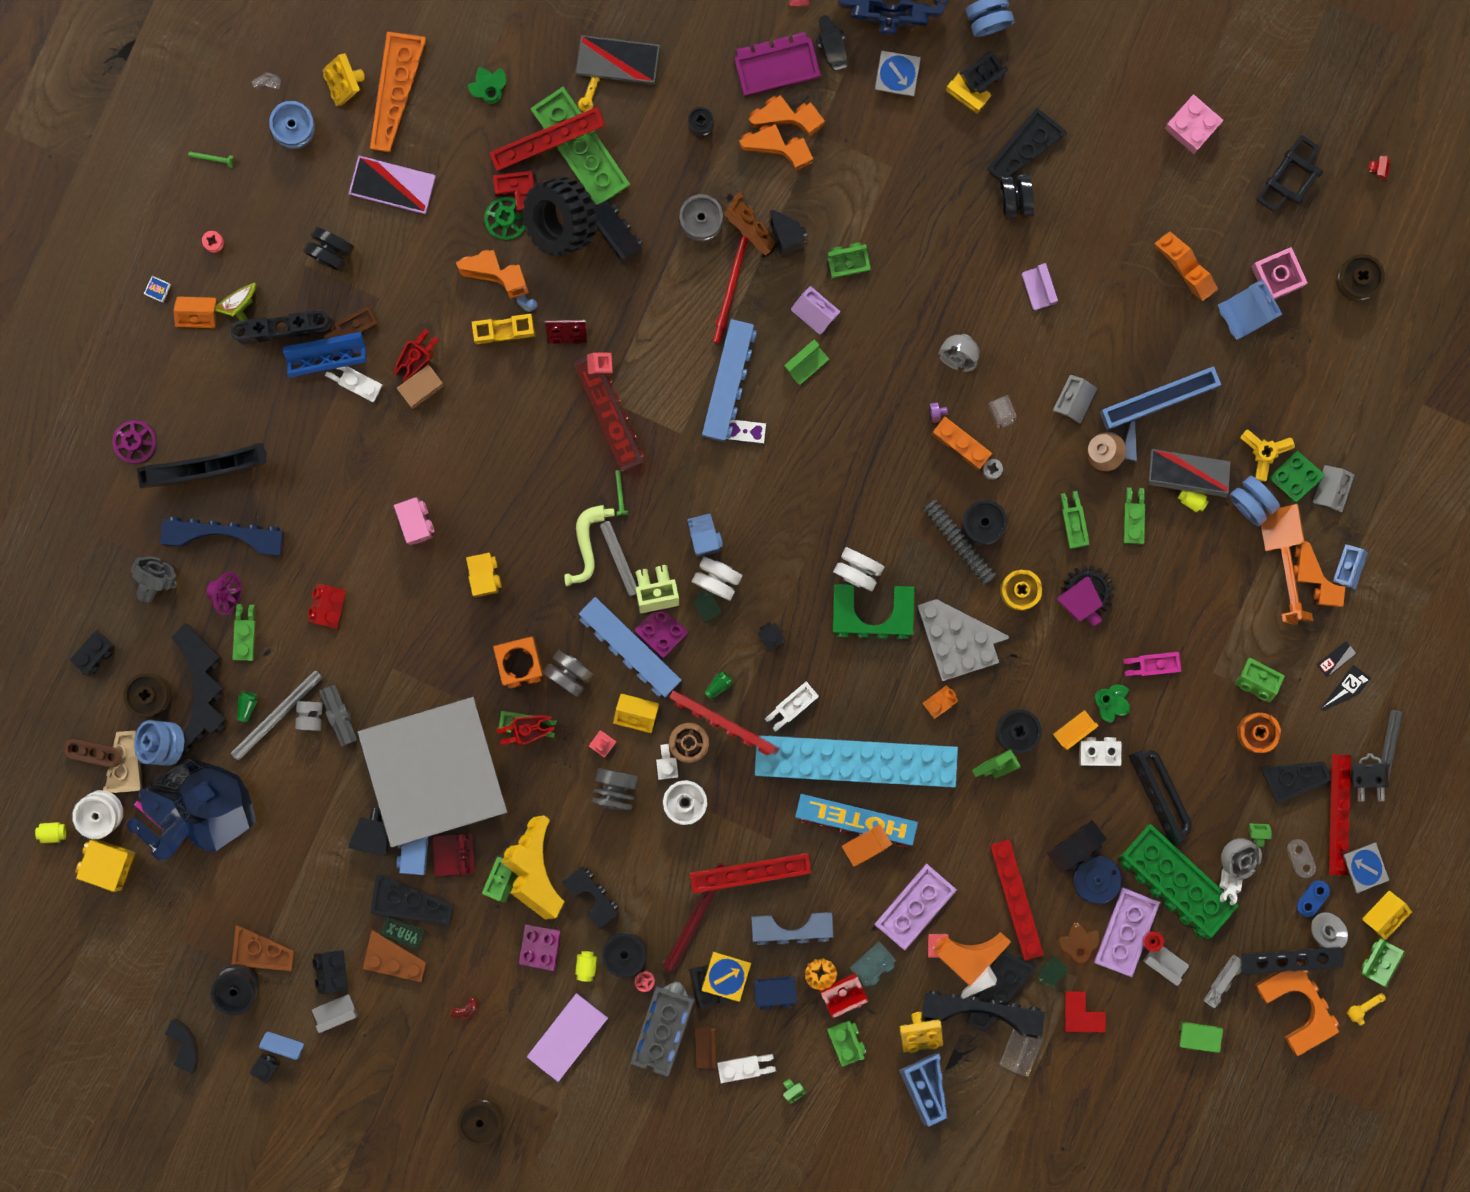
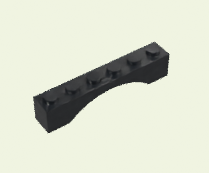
M938 991L925 992L921 1020H940L942 1023L949 1018L961 1014H985L1004 1021L1020 1036L1041 1039L1045 1012L1041 1011V1008L1029 1007V1009L1021 1008V1005L1010 1003L1007 1006L1001 1005L1000 1001L989 1000L988 1003L982 1002L977 997L963 999L958 994L944 996Z

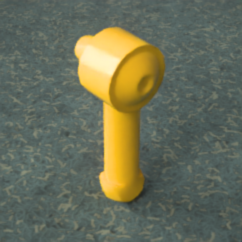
M590 77L591 80L585 97L581 98L578 102V108L581 113L593 109L592 98L600 81L599 77Z
M1379 993L1361 1006L1350 1007L1347 1014L1352 1022H1357L1361 1026L1365 1023L1363 1019L1365 1012L1385 1001L1386 997L1383 993Z

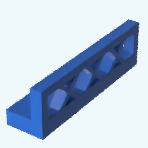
M361 332L283 347V353L287 361L288 377L367 362L366 345ZM361 352L360 357H351L354 353ZM334 357H342L338 361H331ZM315 361H322L319 365H312ZM302 364L300 368L293 369V365Z

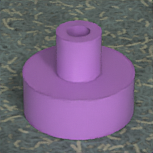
M938 402L930 404L932 422H941V416L948 415L947 407L939 408Z

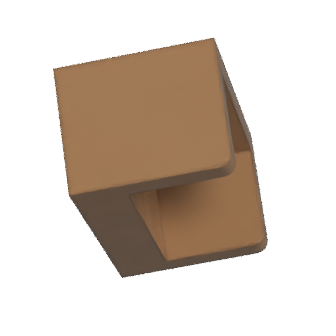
M428 364L397 387V389L410 407L414 409L445 385Z

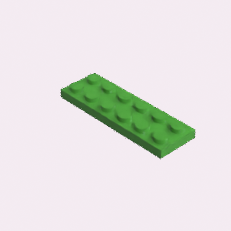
M564 87L530 108L544 129L581 114ZM594 131L557 146V149L580 183L591 195L595 205L606 200L608 201L630 186V183Z

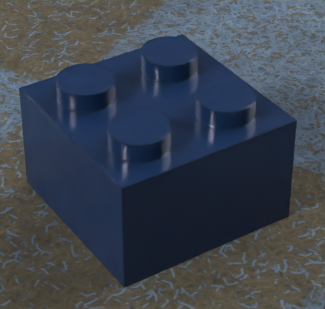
M794 976L754 979L756 1007L761 1006V1010L773 1009V1005L789 1008L793 1007V1003H797Z

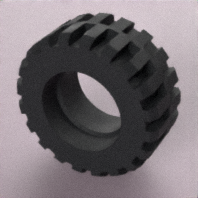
M564 176L534 185L528 191L523 202L525 207L522 209V215H524L523 223L527 228V235L532 238V243L535 246L538 245V249L542 252L556 257H561L587 247L591 240H593L594 231L597 229V213L594 210L595 204L590 199L591 195L584 190L585 187L582 184H577L578 181ZM556 206L562 214L564 228L558 220Z

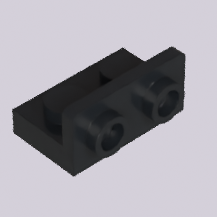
M95 630L71 657L70 661L85 676L94 675L99 670V664L102 660H107L114 651L112 649L115 645L98 630Z

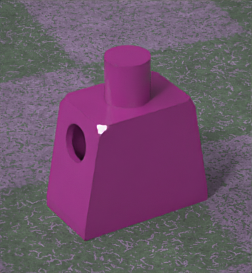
M1088 576L1055 599L1077 622L1087 618L1092 627L1102 621L1096 610L1103 604Z

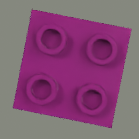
M664 609L653 611L634 630L662 658H665L688 633Z
M525 924L519 964L554 971L561 931Z

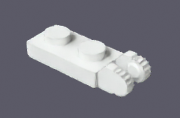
M348 366L347 368H336L344 372L341 378L331 372H326L325 376L338 382L340 386L373 403L383 387L382 384Z
M805 682L776 707L777 709L769 714L765 720L767 722L771 721L779 712L783 715L784 719L774 725L773 729L776 732L819 696Z
M773 1054L758 1057L755 1055L718 1062L721 1083L775 1072V1067L769 1066L759 1069L758 1062L774 1059Z

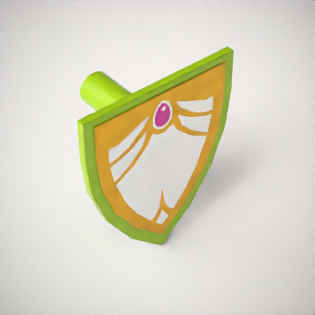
M256 283L247 285L226 297L215 307V311L230 316L236 315L239 321L248 320L243 310L253 302L251 297L255 291Z

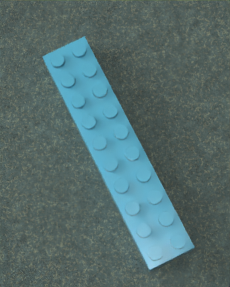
M774 736L759 737L779 747L777 755H764L758 751L759 747L756 746L755 776L956 787L958 747Z

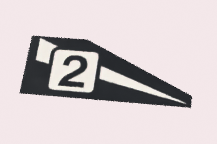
M1353 665L1322 705L1321 709L1324 711L1359 694L1371 678Z

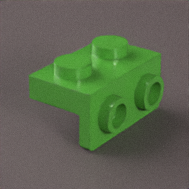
M861 242L851 244L850 248L846 249L834 247L830 249L831 252L827 253L832 278L871 271L867 245H862Z
M1380 938L1379 942L1376 941L1372 946V954L1369 959L1364 961L1361 969L1365 977L1387 988L1406 952Z

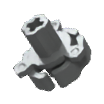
M151 556L138 557L134 561L131 568L132 577L140 583L136 592L137 599L150 603L153 601L157 590L162 591L163 588L167 590L176 588V574L174 573V568L168 562L160 564L161 560L159 558Z

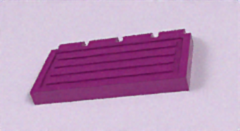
M802 32L792 35V43L789 42L788 36L772 40L773 48L770 47V43L767 41L753 45L755 51L751 53L750 46L736 49L737 57H734L744 97L820 78L821 74L811 38L807 39L806 33Z

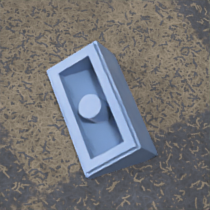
M1345 544L1333 582L1356 589L1368 552L1364 549Z
M266 1032L259 1047L297 1060L301 1056L304 1044L271 1032Z

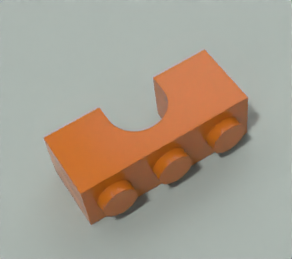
M947 417L943 418L931 434L944 445L954 449L963 457V460L978 471L992 454Z

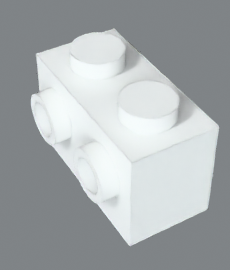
M1084 737V741H1079V765L1121 766V742H1116L1114 737H1104V741H1096V737Z

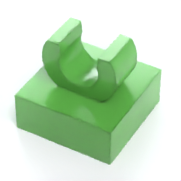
M1249 823L1248 831L1250 837L1254 838L1255 845L1264 847V839H1271L1272 835L1269 824Z
M790 1079L783 1083L788 1090L783 1095L790 1104L807 1093L800 1083L794 1085Z

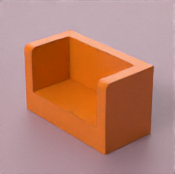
M878 824L864 834L842 845V848L853 867L882 852L891 846L892 843L882 826Z

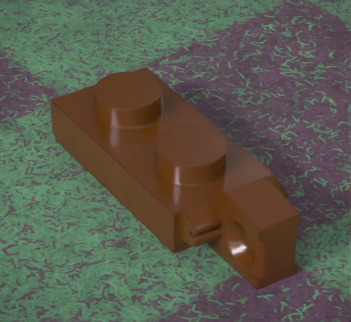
M366 306L334 323V326L330 327L332 332L323 337L327 339L357 332L362 333L379 323L370 306Z

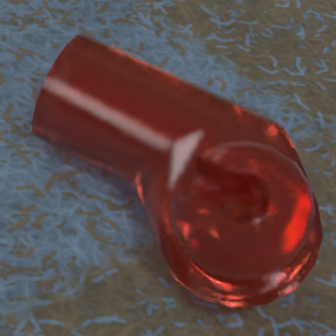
M470 997L467 1000L468 1003L463 1008L452 1007L451 1017H471L478 1010V1000Z

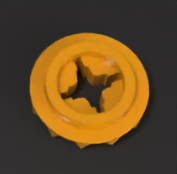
M824 958L815 959L810 964L808 963L805 970L806 982L817 990L831 987L837 978L836 967L831 961ZM822 967L824 973L827 974L822 975L819 981L818 975L815 973L819 972Z

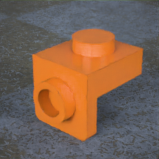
M946 685L923 702V705L933 718L936 719L958 702L955 692Z

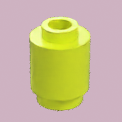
M1182 490L1178 496L1182 504L1196 513L1199 510L1203 511L1209 502L1206 500L1207 495Z
M60 822L40 823L39 828L35 830L36 839L40 840V843H59L61 840H66L65 824H60Z
M582 951L581 954L577 955L575 971L577 980L593 981L597 964V957L593 956V952Z

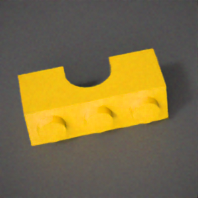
M532 314L511 316V318L505 320L488 319L472 322L474 342L476 344L535 337Z

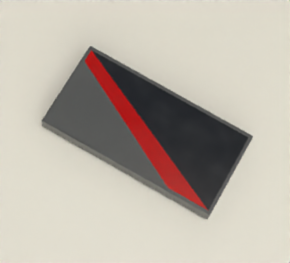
M581 35L576 75L655 85L660 45Z
M1156 449L1151 450L1148 485L1221 497L1228 496L1230 461Z

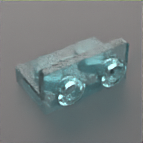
M879 941L857 960L850 969L854 974L856 973L857 977L866 987L868 985L872 987L880 980L878 977L884 971L888 973L895 967L894 962L896 959Z

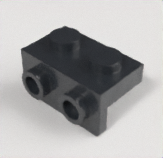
M989 51L959 72L971 93L979 92L981 94L990 88V83L1002 80L1008 68L1002 67L993 51Z
M344 950L315 953L312 964L316 971L315 987L318 993L327 994L348 990Z

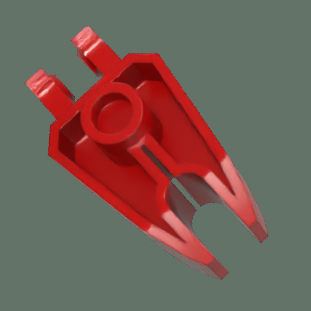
M427 329L420 334L417 340L406 343L395 365V376L407 366V373L402 379L403 382L423 369L434 358L432 349L439 339L434 337L428 346L424 345L422 342L429 334Z
M540 715L512 719L509 726L496 729L497 734L505 733L509 730L512 733L513 738L502 739L500 745L514 742V744L522 746L547 735L555 728L541 729L537 726H539L540 722L550 720L552 717Z

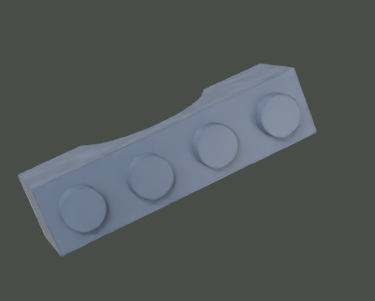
M832 912L811 913L808 922L797 930L781 928L775 923L772 915L751 916L753 942L757 941V945H767L769 941L777 940V944H787L789 940L797 939V943H807L812 938H817V942L829 941V938L833 937Z

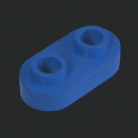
M1317 880L1309 885L1296 904L1300 915L1311 917L1318 911L1330 893L1327 883ZM1318 887L1323 889V893L1320 895L1316 892ZM1307 903L1311 905V909L1308 911L1304 908Z

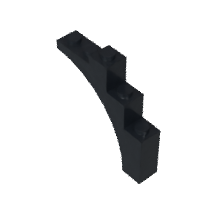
M257 443L206 457L146 465L137 469L139 486L142 489L182 485L190 481L213 479L221 475L245 473L253 470L256 466L267 463V453L264 449V444Z
M186 623L171 637L181 649L188 662L194 687L193 710L188 726L183 733V757L191 751V745L195 741L199 742L205 737L206 730L210 734L215 732L218 734L226 727L224 723L228 720L211 704L212 701L217 702L223 696L222 691L225 688L208 671H214L221 664L219 660L222 657Z

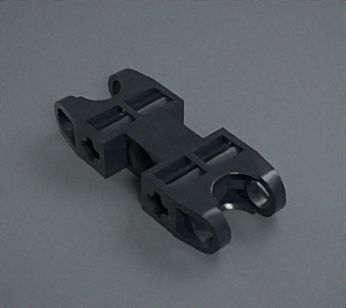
M307 311L288 314L289 316L270 319L266 317L236 322L231 327V335L242 344L274 341L277 338L326 333L331 329L332 321L323 311ZM325 318L322 325H317L319 319ZM279 323H286V329L283 332L277 331ZM245 329V334L239 337V332Z

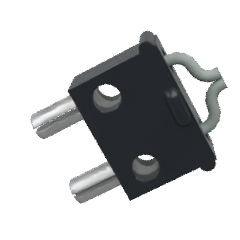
M1367 753L1366 757L1360 759L1359 764L1351 765V768H1353V788L1358 790L1359 802L1365 801V788H1377L1378 801H1385V787H1389L1388 768L1390 764L1382 763L1380 758L1373 756V753ZM1371 757L1379 763H1362V761Z

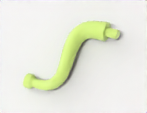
M604 505L588 508L580 514L576 523V535L585 569L579 575L571 576L570 574H565L566 586H571L572 583L585 582L592 576L595 562L589 528L594 522L605 521V517L615 516L614 508L604 509Z

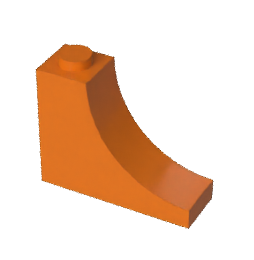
M1001 932L991 940L978 945L959 944L945 936L935 943L932 951L971 986L1011 941Z

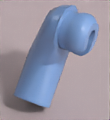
M525 294L516 297L517 304L525 311L532 312L537 308V302L533 299L528 300Z

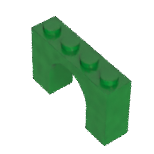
M834 584L832 633H837L836 637H848L849 634H857V638H868L869 634H877L876 638H888V635H896V639H908V635H913L914 587L894 586L891 616L880 625H868L863 623L854 611V585Z

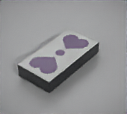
M739 420L730 421L729 426L733 427L731 437L726 438V440L764 444L765 423Z

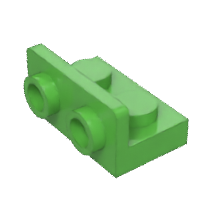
M1249 657L1235 685L1243 691L1258 696L1263 701L1271 702L1277 695L1285 676Z
M1008 750L985 761L972 771L975 777L982 774L986 777L992 773L996 779L1020 768V765L1013 752Z
M850 1020L827 1028L842 1067L860 1059H865L863 1054L867 1052L863 1042L858 1043L856 1035L859 1032L855 1023L851 1024Z

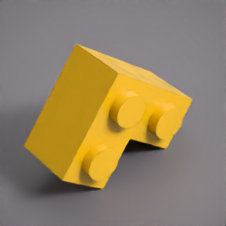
M491 553L466 557L472 595L477 598L499 593L498 588H501L502 585L500 576L495 575L494 569L498 568L496 557H492Z

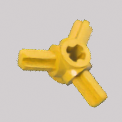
M1246 430L1240 437L1254 450L1252 453L1256 455L1255 461L1258 462L1255 478L1261 482L1267 481L1269 465L1273 464L1274 459L1279 457L1278 454L1295 448L1292 438L1275 443L1273 441L1267 442L1265 439L1261 441L1249 430ZM1264 447L1266 448L1265 450L1269 449L1270 451L1267 457L1266 454L1264 456L1262 454Z

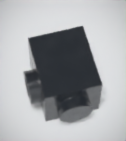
M768 622L760 627L761 631L758 635L767 651L785 642L776 623L771 625Z
M262 1054L254 1064L250 1074L267 1084L280 1064L276 1062L277 1059L272 1055Z

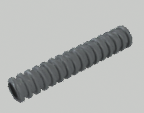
M937 499L933 500L923 508V512H927L926 516L931 517L930 521L935 522L934 526L939 527L938 531L943 532V537H947V542H951L950 545L955 547L954 550L958 551V555L963 557L962 560L967 562L966 565L971 567L970 570H973V574L978 576L977 579L982 581L981 584L986 585L996 577V573L992 572L993 569L988 567V563L985 564L984 558L981 559V554H977V549H973V544H969V539H965V534H961V529L956 528L957 524L952 523L953 519L950 520L948 518L949 514L946 515L944 513L945 509H941L942 506L937 504Z

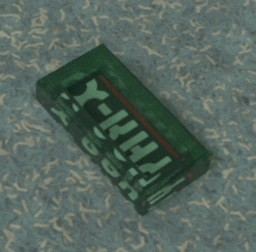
M387 916L380 935L418 949L425 930Z

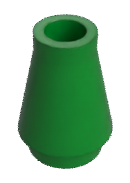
M722 671L720 674L717 673L704 693L713 700L730 689L734 681L726 672Z
M242 691L241 695L238 696L237 720L248 722L258 702L256 694Z

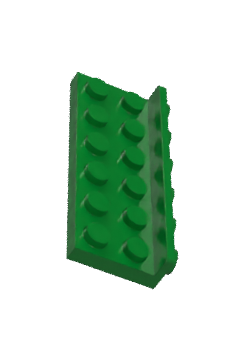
M1148 824L1124 853L1118 856V860L1121 861L1120 865L1124 869L1133 872L1135 879L1139 883L1147 885L1150 888V893L1156 898H1161L1165 902V907L1172 912L1175 911L1180 916V921L1187 926L1190 925L1194 929L1195 935L1200 939L1204 938L1207 940L1212 938L1239 906L1236 903L1230 905V898L1228 896L1226 901L1220 902V896L1224 891L1151 824Z

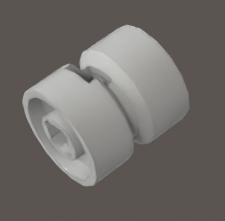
M297 701L296 712L299 716L295 720V729L321 731L322 720L319 718V715L322 714L323 703Z

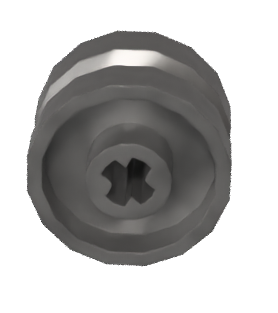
M703 194L691 196L687 199L680 209L679 219L682 231L688 238L698 242L709 241L716 237L723 225V212L717 200ZM704 215L705 219L701 221L698 219V216L702 217Z
M558 649L553 656V660L562 667L558 669L554 665L548 664L543 673L579 697L584 688L575 681L576 678L589 683L594 674L586 669L585 665Z

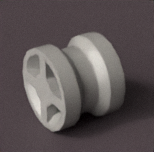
M997 459L987 460L982 467L983 475L990 480L997 479L1003 472L1002 463Z

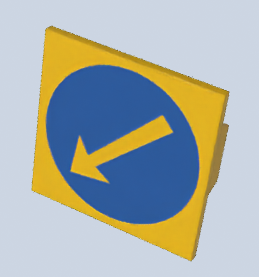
M713 952L702 991L740 1002L751 963Z

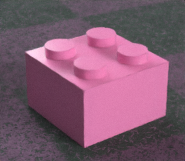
M1193 94L1164 129L1195 154L1219 127L1223 119Z
M1292 247L1260 260L1251 266L1257 281L1264 280L1274 299L1308 284Z
M416 497L394 505L407 544L414 545L433 538L432 533L435 530L432 522L426 518L425 514H428V509L423 500L421 501Z

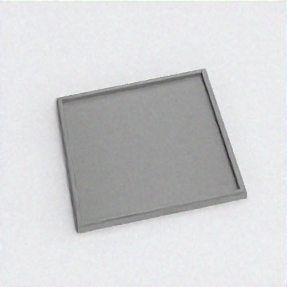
M474 697L357 731L391 847L508 813Z

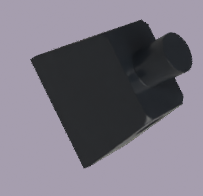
M372 807L370 818L360 817L348 848L388 856L389 839L384 822L381 821L382 815L379 808Z

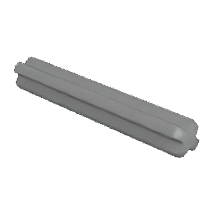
M609 521L600 524V527L628 595L634 596L636 595L637 586L612 525Z

